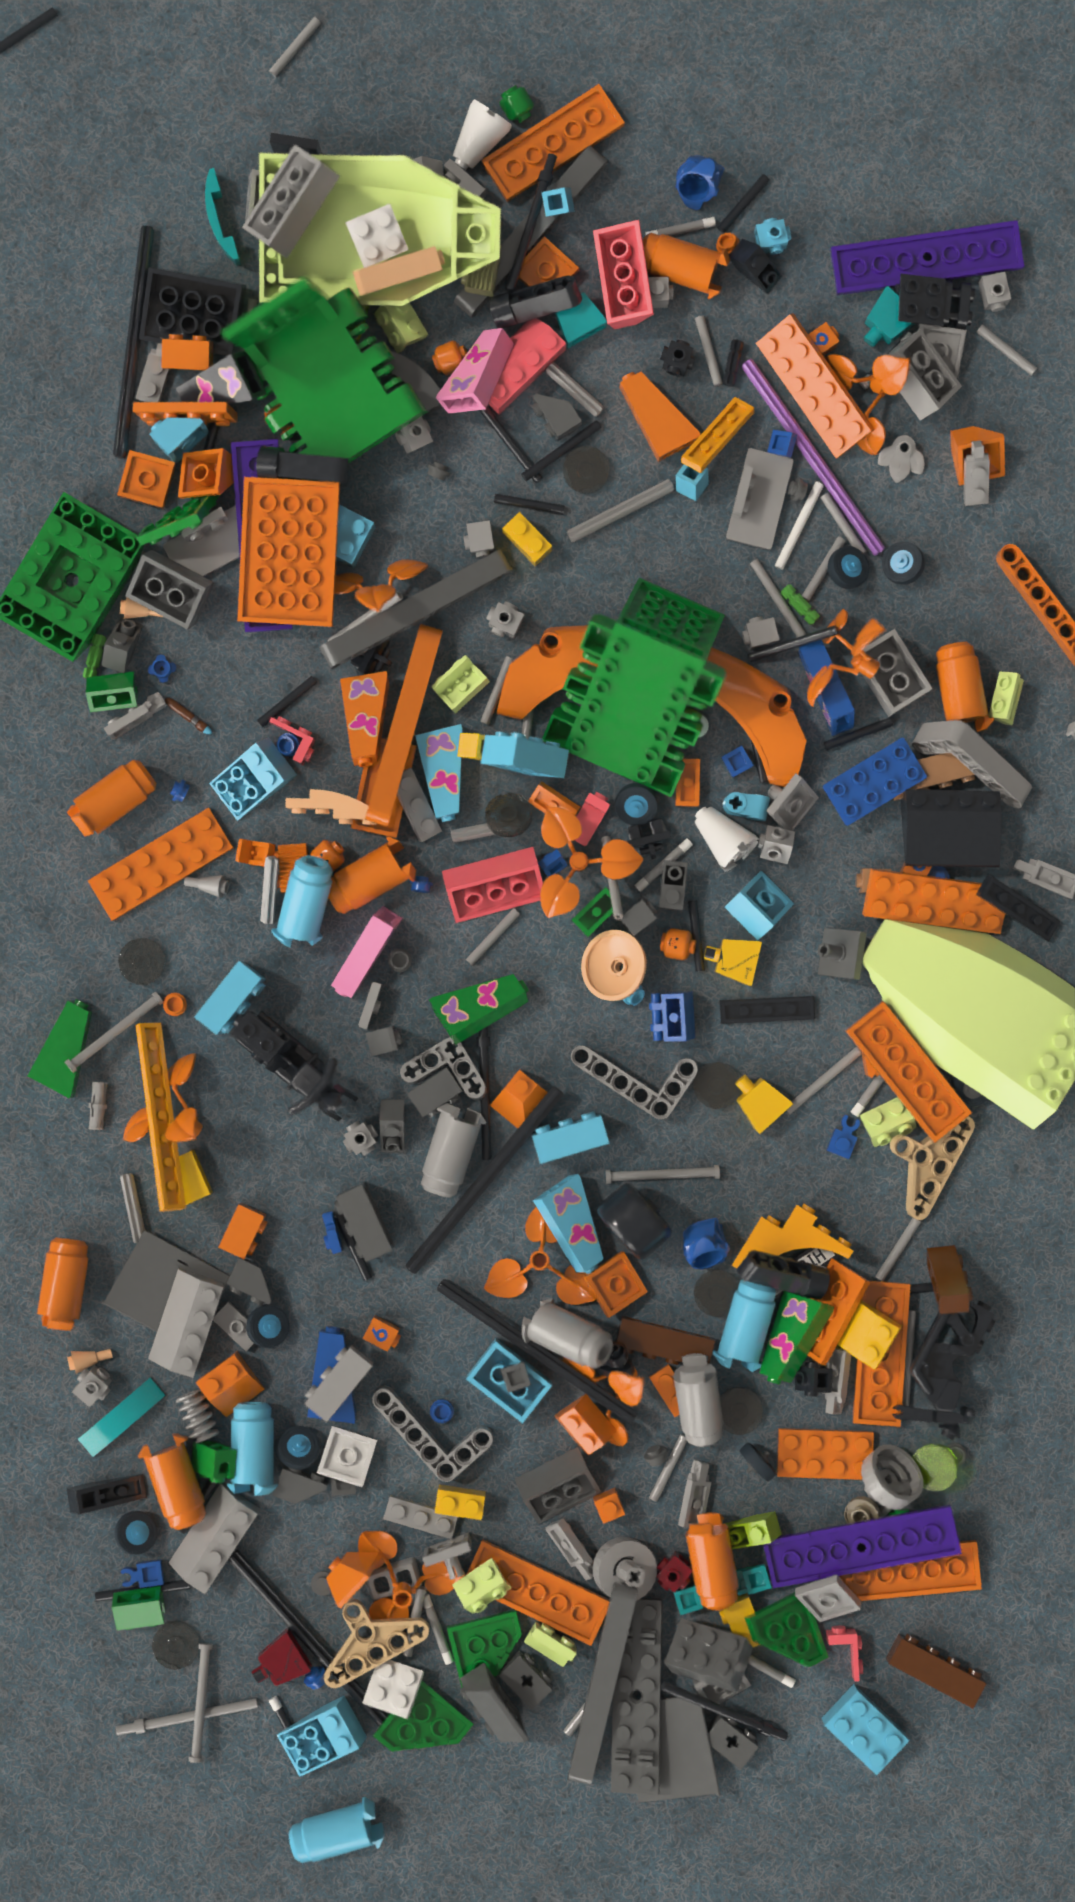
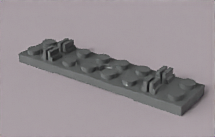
M641 1598L635 1602L613 1693L611 1792L659 1795L663 1599ZM640 1691L642 1697L635 1699L633 1692Z

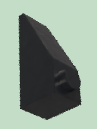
M143 1474L66 1488L70 1512L79 1515L147 1498Z

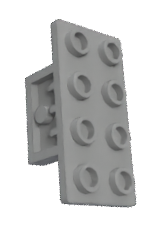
M752 448L748 449L726 534L727 540L771 550L794 462L792 458Z
M236 505L226 511L222 507L212 511L203 518V523L193 529H190V527L184 528L181 535L163 544L169 559L204 577L239 558Z

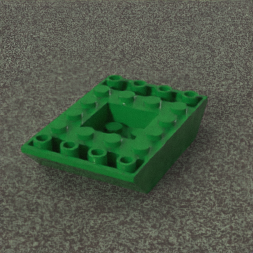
M63 492L0 598V620L74 662L92 642L93 635L99 630L136 568L144 545H140L136 538L137 534ZM71 574L77 575L79 579L74 587H69L66 584V578Z

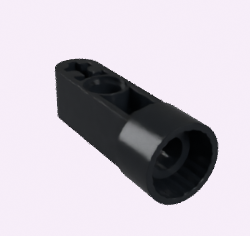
M567 275L513 292L490 297L489 303L496 327L504 329L525 321L573 308L581 303L582 295L575 278Z
M261 446L257 455L256 470L258 478L283 479V477L347 483L349 458L286 453L282 447Z
M757 1250L750 1251L737 1268L739 1276L747 1282L814 1299L824 1297L830 1282V1274L827 1267Z

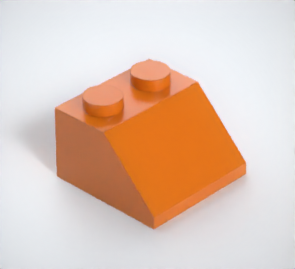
M238 1351L196 1381V1384L208 1401L225 1417L233 1413V1408L238 1403L248 1402L265 1390Z
M584 1394L554 1415L583 1452L588 1455L605 1445L616 1431L587 1394Z

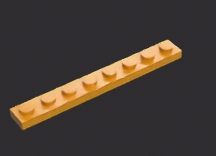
M139 1023L136 1025L159 1207L160 1211L183 1210L186 1208L178 1145L177 1142L169 1141L165 1137L167 1127L174 1121L162 1026L161 1023Z

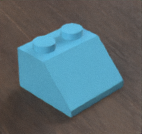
M166 418L163 421L159 420L153 425L150 436L156 445L177 464L182 459L183 453L189 452L208 434L209 430L200 418Z
M761 870L725 908L750 934L759 940L783 917L794 903Z

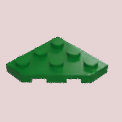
M220 495L189 498L190 501L186 502L182 509L180 506H177L164 514L163 518L155 523L156 526L150 523L144 527L136 537L140 545L146 543L153 545L161 541L164 536L170 535V537L181 533L184 528L190 527V529L200 526L203 523V518L210 513L209 510L217 504L216 500Z
M795 1592L745 1617L752 1641L803 1666L812 1667L829 1657L815 1617L795 1596Z
M514 1609L447 1626L459 1679L483 1663L486 1664L496 1678L522 1635L517 1610Z
M421 1681L409 1719L390 1713L373 1734V1737L391 1752L459 1744L473 1723L426 1683Z

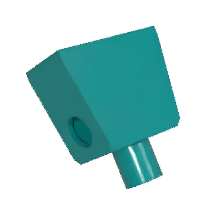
M888 286L882 292L864 323L870 330L863 339L871 347H874L880 339L890 345L916 324L898 321L899 295Z
M584 292L581 293L582 301L579 305L555 313L567 348L607 328L606 318Z

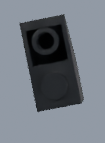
M742 239L729 254L730 261L736 269L766 294L782 277L758 244Z

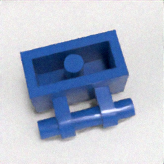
M693 991L668 992L661 994V999L660 993H651L649 1010H652L650 1031H653V1040H663V1036L664 1042L694 1039Z

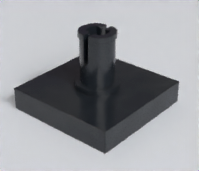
M271 133L270 144L274 154H289L294 145L310 155H322L318 140Z

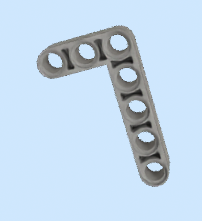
M952 720L923 723L912 742V747L922 754L952 753L992 791H1000V799L1013 808H1021L1032 789V785L970 726L962 721Z
M577 1046L571 1052V1060L576 1066L657 1119H665L671 1114L698 1071L697 1064L689 1058L680 1059L656 1093L586 1046ZM583 1049L587 1051L588 1059L584 1063H579L575 1060L577 1050ZM603 1062L607 1065L608 1071L605 1075L599 1076L595 1073L594 1068L597 1063ZM684 1062H689L693 1066V1071L690 1075L684 1076L680 1072V1066ZM617 1076H625L627 1078V1086L625 1088L618 1089L615 1087L614 1080ZM671 1082H677L680 1086V1090L676 1095H670L667 1092V1086ZM637 1089L646 1090L647 1098L645 1101L638 1102L635 1100L634 1093ZM658 1102H664L667 1106L666 1112L662 1115L654 1112V1106Z
M386 1385L380 1386L373 1395L375 1407L441 1481L449 1482L453 1480L492 1444V1430L488 1426L480 1425L448 1452L391 1387ZM381 1392H386L391 1400L387 1403H381L377 1395ZM396 1410L405 1412L406 1418L403 1421H398L394 1418L393 1413ZM418 1428L422 1432V1436L414 1439L409 1435V1430ZM479 1432H485L488 1434L489 1439L485 1443H480L477 1441L476 1435ZM427 1446H434L438 1453L431 1457L426 1455L424 1449ZM461 1448H467L470 1450L471 1456L465 1459L461 1458L458 1455V1451ZM443 1464H450L453 1467V1472L444 1474L441 1472L440 1467Z

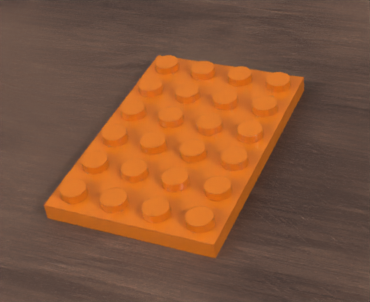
M244 477L237 621L333 627L340 482Z

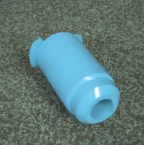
M303 856L295 861L294 869L290 871L277 928H273L271 931L287 947H291L292 939L307 941L312 946L322 939L320 928L332 884V868L322 858Z
M743 1279L740 1280L739 1287L734 1292L718 1351L712 1352L721 1365L730 1369L734 1358L742 1361L741 1365L751 1372L761 1368L762 1362L759 1359L775 1307V1288L747 1282Z
M266 1402L238 1403L233 1408V1419L231 1420V1448L237 1450L234 1479H231L230 1483H227V1486L234 1494L250 1491V1484H255V1496L267 1495L278 1487V1484H274V1419L272 1418V1407Z
M362 1797V1802L308 1817L300 1823L293 1824L289 1831V1841L294 1858L301 1863L308 1861L317 1862L372 1845L380 1848L384 1839L383 1823L371 1825L370 1821L375 1818V1802L367 1797Z

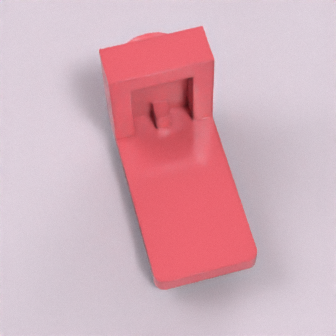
M280 716L277 720L271 717L269 721L271 724L302 739L293 760L301 765L305 761L309 762L315 751L312 749L315 739L311 737L312 732L302 727L296 730L290 727V721Z
M598 792L594 795L589 793L576 816L581 824L582 834L574 841L587 846L610 807V804L607 803V797Z
M832 1626V1630H826V1640L829 1645L850 1644L852 1677L854 1682H858L859 1674H863L862 1659H858V1650H862L861 1635L857 1636L855 1629H846V1626Z

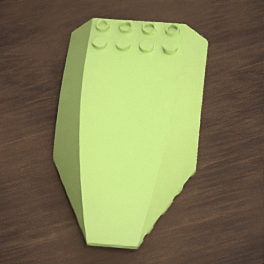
M259 153V200L288 154ZM311 155L340 177L288 258H285L259 240V302H267L302 277H305L327 293L330 298L341 290L350 287L362 305L403 306L500 258V208L406 156ZM390 204L408 250L381 262L435 246L437 251H442L445 264L441 265V271L360 296L353 271L364 267L346 222Z
M884 919L864 951L862 961L864 968L870 974L871 981L879 990L882 1001L885 1002L933 1064L964 1082L1031 1129L1038 1127L1058 1109L1075 1081V988L1031 958L985 932Z

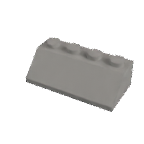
M294 145L242 228L285 258H288L340 176L325 164Z
M178 1268L148 1357L149 1360L172 1372L194 1377L223 1290V1282Z
M222 1483L205 1506L206 1515L204 1519L192 1526L169 1561V1564L185 1582L203 1594L207 1592L260 1511L259 1507L238 1493L234 1494L230 1488Z

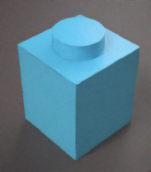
M571 187L542 192L546 217L575 212Z
M684 464L676 474V491L694 501L698 500L709 485L708 468L699 473Z

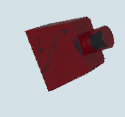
M288 1627L259 1653L258 1660L261 1665L252 1670V1675L258 1683L269 1677L273 1684L278 1686L309 1673L313 1665Z

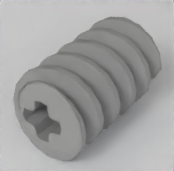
M200 1389L184 1394L175 1400L176 1403H184L179 1412L187 1411L182 1420H190L191 1423L185 1429H193L194 1432L188 1437L189 1439L196 1438L197 1441L195 1443L219 1434L218 1429H211L216 1422L215 1420H208L213 1413L211 1411H204L209 1407V1403L201 1402L206 1396L203 1393H198Z

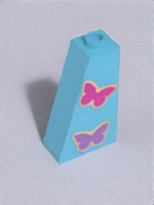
M461 724L415 735L436 819H441L442 822L455 820V815L460 814L462 757H457L460 733H463Z
M579 1174L569 1175L535 1198L533 1202L575 1272H585L588 1274L598 1268L597 1264L603 1260V1255L581 1177Z

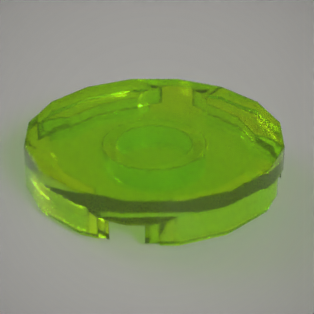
M928 1443L918 1448L912 1456L921 1471L924 1489L943 1491L950 1487L957 1478V1458L945 1445Z

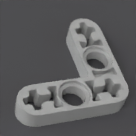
M451 1037L409 1060L400 1069L403 1080L409 1084H415L449 1064L469 1098L479 1100L487 1092L485 1082L461 1042L458 1043L456 1052L459 1056L464 1054L465 1057L458 1058L452 1064L451 1061L455 1060V1057L451 1052H446L449 1049V1043L455 1045ZM431 1054L438 1057V1063L434 1067H429L425 1063L426 1058ZM418 1061H421L422 1066L427 1070L423 1073L419 1069L415 1072V1078L406 1077L409 1067L413 1070L420 1067L417 1064ZM460 1063H469L470 1071L468 1074L461 1075L458 1073L457 1068ZM474 1074H476V1077L472 1078L477 1086L480 1084L482 1086L479 1088L480 1093L477 1095L474 1092L470 1093L472 1086L469 1081H466L465 1084L463 1083V1080L470 1079Z

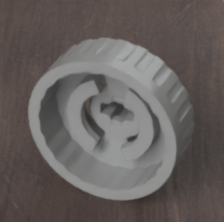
M881 1445L863 1460L861 1475L865 1484L864 1491L867 1493L868 1498L874 1502L877 1501L890 1509H903L922 1493L923 1477L914 1459L903 1449L894 1445Z
M613 1538L599 1549L594 1558L593 1577L595 1583L608 1597L611 1596L614 1582L625 1584L629 1587H638L636 1600H639L651 1590L657 1576L656 1559L644 1544L634 1538ZM622 1558H630V1559H624V1560L620 1561L619 1564H618L617 1567H616V1570H615V1571H616V1575H613V1574H614L615 1564H616L619 1560H621Z

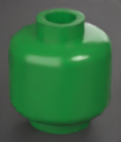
M515 85L501 94L502 99L499 104L509 121L518 119L519 123L531 116L529 111L533 109L534 103L524 87L518 88Z

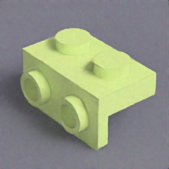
M410 302L403 306L380 305L374 313L378 324L384 330L389 343L397 353L402 352L406 346L425 339L428 335Z
M464 655L444 675L438 677L431 687L439 698L456 714L490 681Z
M999 672L989 718H994L1005 725H1013L1024 682L1020 678V674Z
M898 1097L859 1115L874 1147L887 1145L894 1136L899 1134L908 1135L917 1127L914 1117Z
M492 1558L452 1584L464 1608L472 1614L485 1610L487 1604L493 1600L503 1598L507 1591L512 1588Z
M537 1621L524 1639L527 1645L562 1667L565 1666L568 1660L572 1662L577 1654L575 1643L566 1636H559L552 1627Z

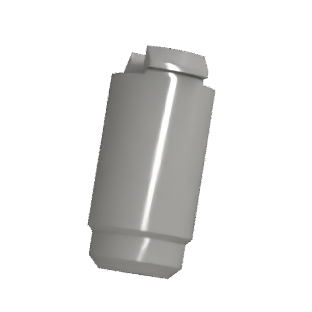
M446 1103L437 1108V1111L441 1113L422 1169L421 1185L424 1190L430 1193L451 1198L457 1195L459 1185L463 1184L481 1124H486V1121L481 1113L467 1108L464 1119L458 1117L460 1108Z
M552 1298L540 1301V1308L536 1311L532 1320L523 1317L522 1337L525 1343L531 1340L581 1366L587 1365L593 1369L602 1366L611 1355L613 1342L609 1333L603 1331L600 1326L555 1305V1301Z
M689 1354L682 1357L683 1365L676 1369L673 1374L681 1427L685 1433L686 1440L690 1444L697 1447H708L715 1444L723 1435L722 1427L724 1422L715 1367L708 1364V1357L706 1355Z

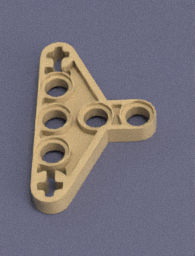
M968 1116L962 1121L967 1125L965 1129L961 1128L958 1124L936 1143L929 1136L919 1143L902 1134L892 1138L890 1142L891 1151L909 1162L906 1211L912 1218L923 1220L929 1215L974 1131L975 1123L971 1117ZM953 1131L958 1135H961V1139L959 1137L951 1135V1132ZM900 1140H906L907 1148L903 1152L897 1150V1144ZM950 1140H955L957 1144L956 1149L948 1152L946 1149L947 1143ZM924 1150L926 1152V1159L918 1163L916 1155L919 1151ZM943 1160L945 1162V1169L943 1172L937 1173L935 1166L937 1162ZM932 1181L934 1183V1190L926 1194L924 1186L927 1182ZM918 1194H920L923 1197L928 1198V1200L925 1201L917 1196ZM915 1205L920 1206L922 1211H916L914 1209Z
M351 1599L347 1601L343 1608V1617L351 1630V1634L327 1667L324 1681L331 1688L341 1687L424 1641L429 1634L428 1622L423 1618L371 1619L360 1600ZM350 1605L358 1606L361 1611L360 1615L357 1617L349 1616L347 1608ZM416 1624L419 1627L423 1626L424 1629L422 1631V1635H420L418 1632L412 1634V1641L409 1642L408 1635L403 1630L407 1628L409 1634L414 1631ZM362 1626L370 1627L372 1635L368 1638L361 1637L358 1632L359 1628ZM395 1635L402 1636L405 1641L402 1647L393 1646L391 1638ZM373 1647H380L384 1655L380 1659H375L371 1656L370 1650ZM354 1658H358L362 1661L363 1667L357 1671L350 1668L349 1662ZM345 1663L346 1672L339 1676V1681H336L335 1678L330 1679L331 1671L335 1673L341 1672L343 1670L341 1664Z

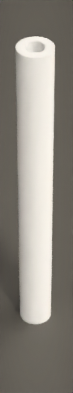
M815 482L775 567L781 570L784 569L824 487L822 483Z

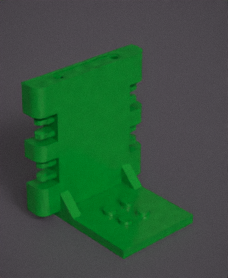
M302 277L223 330L222 333L226 340L247 352L263 387L269 384V386L264 388L267 394L257 398L258 401L265 399L273 392L277 398L264 407L266 413L273 411L265 418L273 434L278 436L284 430L294 425V427L281 435L282 440H289L298 433L302 437L300 441L291 445L289 451L295 453L307 445V448L298 454L349 458L350 463L428 411L410 383H406L388 393L402 382L401 378L395 377L385 385L381 382V378L393 371V365L389 364L379 371H375L395 359L384 341L373 345L377 339L375 336H370L361 343H357L355 338L365 333L369 326L367 323H363L352 331L350 330L369 318V315L353 289L350 287L345 288L330 298L327 293L305 277ZM302 479V480H309V481H322V480Z
M638 578L617 621L600 614L592 616L579 649L584 650L582 655L586 660L597 664L598 667L580 662L577 667L570 670L562 689L567 691V698L580 704L581 707L571 702H562L561 707L555 708L542 737L543 742L560 743V748L569 750V753L672 797L685 768L683 761L685 755L682 751L670 746L669 743L683 749L688 748L689 745L695 746L703 728V724L700 721L702 716L698 711L686 705L688 704L698 709H706L707 705L713 706L726 676V671L721 666L706 660L725 615L642 578Z

